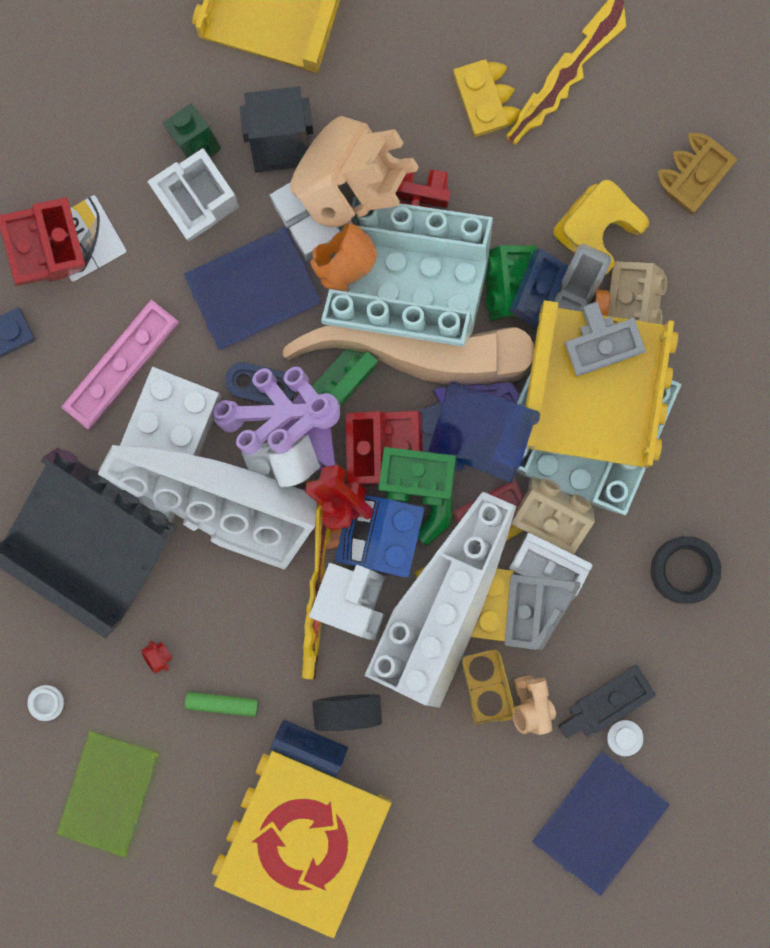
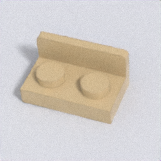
M614 261L615 265L612 271L609 292L610 305L608 316L624 319L634 318L637 321L662 324L661 295H665L667 290V277L664 274V270L655 263Z
M532 476L528 482V491L515 510L511 524L574 555L595 523L594 508L584 497L577 494L571 496L561 491L560 487L553 481L546 478L540 480Z

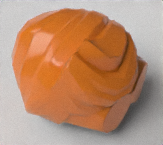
M348 223L345 224L342 231L333 236L332 240L325 245L319 244L313 249L314 258L310 263L320 278L322 286L327 289L349 292L348 285L355 283L371 272L378 257V250H376V246L369 235L359 226ZM335 252V256L331 260L330 255H332Z

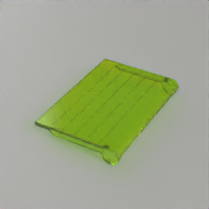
M89 731L57 835L112 852L117 856L126 857L159 753Z

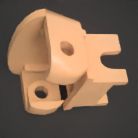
M340 116L325 126L309 146L293 174L290 188L292 194L300 199L315 222L323 226L340 227L349 223L356 213L359 217H362L369 210L398 206L400 201L395 194L406 173L416 172L419 166L414 158L397 159L389 153V150L401 148L404 143L395 129L372 133L366 123ZM347 181L360 201V206L351 207L339 190L338 185L344 184Z

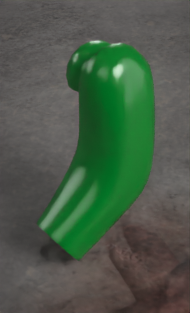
M445 500L444 506L430 505L429 514L421 525L418 539L426 547L450 526L453 518V501Z

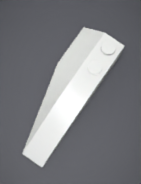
M112 445L98 472L100 476L136 497L144 495L153 501L154 508L164 514L170 511L184 519L183 525L195 531L199 528L211 535L210 541L218 546L284 570L315 527L317 502L307 495L304 490L293 486L279 487L275 479L224 462L179 452Z

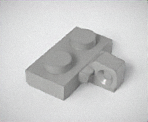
M598 302L581 308L586 326L579 328L582 336L564 342L575 377L646 352L635 319L632 318L614 325L611 317L603 319Z

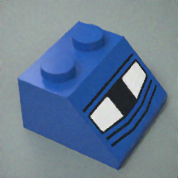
M365 495L364 501L373 508L372 519L366 520L363 517H357L351 520V525L348 528L342 527L334 562L351 566L359 565L373 571L408 578L424 508Z

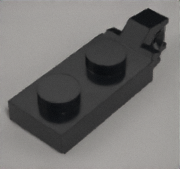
M634 665L575 702L576 704L569 708L573 716L560 723L558 727L567 739L583 730L586 736L592 733L597 734L654 698L656 694L638 665Z

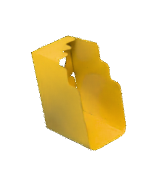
M493 649L462 657L461 662L475 726L476 723L512 719L514 716L513 700L499 652ZM485 656L493 662L494 673L490 679L477 681L470 675L469 666L476 657ZM486 691H494L502 699V709L494 716H486L478 709V698Z

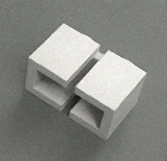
M290 182L270 194V199L287 229L290 228L291 236L306 261L314 258L313 249L319 244L325 245L332 240L333 236L344 229V225L329 227L315 222L300 199L292 194Z

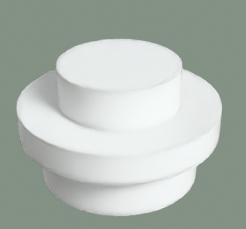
M42 685L35 688L28 697L29 712L40 721L55 719L61 714L64 707L62 693L51 685Z
M620 720L615 722L608 730L607 742L611 750L616 754L631 756L642 747L643 733L636 723L629 720Z

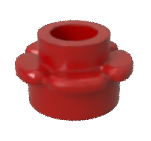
M149 641L148 646L140 650L145 662L154 674L159 673L163 669L167 672L169 670L167 663L172 660L170 653L162 642L155 644L153 641Z

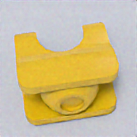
M603 180L599 184L588 187L574 202L568 212L555 225L553 235L558 242L573 254H575L578 246L584 243L610 255L611 263L605 274L607 275L614 267L615 262L613 256L606 250L603 244V232L610 223L617 224L627 232L639 235L647 229L650 223L647 216L630 201L614 182Z

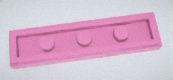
M151 299L61 408L90 431L180 324L179 321Z

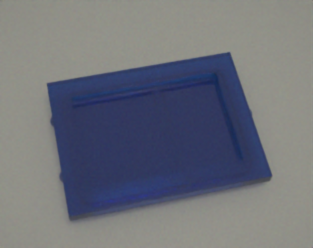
M286 227L184 274L193 293L192 297L197 301L207 323V329L211 331L219 350L321 303L305 269V263L302 262Z
M601 751L532 842L561 864L564 870L571 872L601 896L670 804L657 795L651 787L646 786L625 770L622 764H618Z

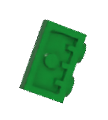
M499 245L489 250L485 276L487 291L485 304L489 311L490 321H499L504 318H519L509 312L533 251L537 250L536 245Z
M345 349L312 385V388L318 395L324 393L333 395L341 408L378 367V360L368 351L364 354Z
M384 447L379 490L388 493L387 499L408 502L409 496L423 497L422 504L444 506L445 500L453 501L454 493L452 492L457 456Z

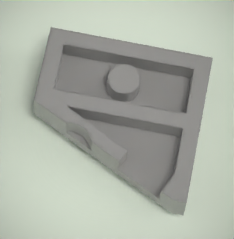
M511 575L504 646L543 650L579 590L580 582Z

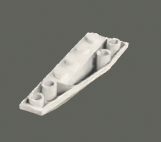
M485 492L480 494L394 608L365 673L366 677L423 705L440 708L483 608L516 509L515 505Z

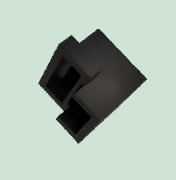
M300 86L244 93L245 105L240 106L244 143H250L255 173L297 168L308 149L307 135L314 134L309 97L302 98Z

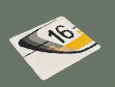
M95 195L70 208L85 262L84 269L69 276L72 282L126 253L124 245Z

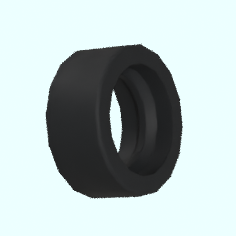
M682 536L665 542L656 551L651 561V578L655 588L664 598L675 603L694 604L707 599L716 590L721 579V562L717 552L708 542L697 537ZM681 549L697 552L706 564V577L703 583L697 589L691 591H680L674 588L668 582L665 575V565L668 558L674 552Z
M380 695L335 696L317 699L312 703L314 728L318 731L364 729L379 726L383 722Z

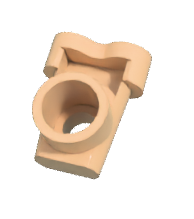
M523 676L515 679L517 696H520L521 705L513 708V722L517 730L522 734L534 733L538 735L551 732L553 730L551 721L555 719L556 711L554 705L547 697L549 692L546 679H534L533 676Z

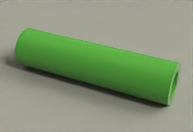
M187 691L185 709L256 717L258 699Z

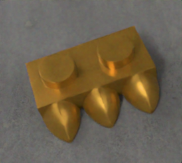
M696 132L688 134L689 144L696 155L686 151L673 152L674 162L681 174L670 169H660L658 171L660 183L667 191L665 195L690 215L696 212L738 160L711 137Z

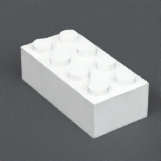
M152 367L120 446L152 448L199 456L214 420L213 410L221 402L222 397L218 392ZM144 495L138 497L139 502L151 510L159 511L154 508L152 500ZM169 511L164 515L172 523L175 514Z

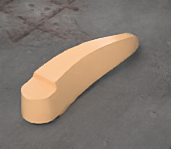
M327 325L298 337L283 348V357L286 361L314 350L330 348L347 349L364 354L368 351L377 360L420 380L460 387L519 381L530 372L534 353V343L531 337L525 331L516 327L471 334L465 346L462 347Z

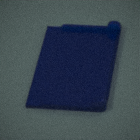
M452 382L448 387L429 451L437 454L457 456V462L513 482L516 470L521 465L532 427L538 423L540 413L537 410L457 382Z

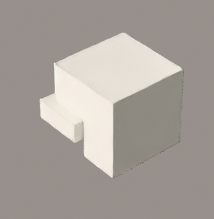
M203 148L180 164L175 162L147 181L188 242L239 208L235 194Z
M329 563L309 617L362 638L375 641L385 614L375 611L374 608L386 577L359 565H356L355 570L351 571Z

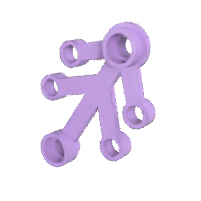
M292 367L287 370L284 375V382L292 391H298L306 401V404H292L277 385V378L269 369L263 368L254 374L252 381L257 389L262 393H266L275 405L238 406L234 401L223 400L213 410L215 423L224 432L228 433L238 430L244 421L268 420L255 432L245 430L238 435L236 445L246 455L256 453L260 449L261 444L267 439L269 446L277 454H284L291 449L294 442L311 428H330L337 423L340 417V405L337 399L327 393L318 395L308 383V376L300 367ZM292 419H300L287 431L281 429Z

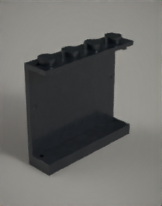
M57 447L42 458L41 462L46 466L6 538L0 542V568L106 639L121 623L176 531L177 526L169 522L168 517L163 513L151 510L139 502L138 497L126 490H121L109 482V480L98 474L99 471L91 470L79 462L77 456L70 451L61 450Z

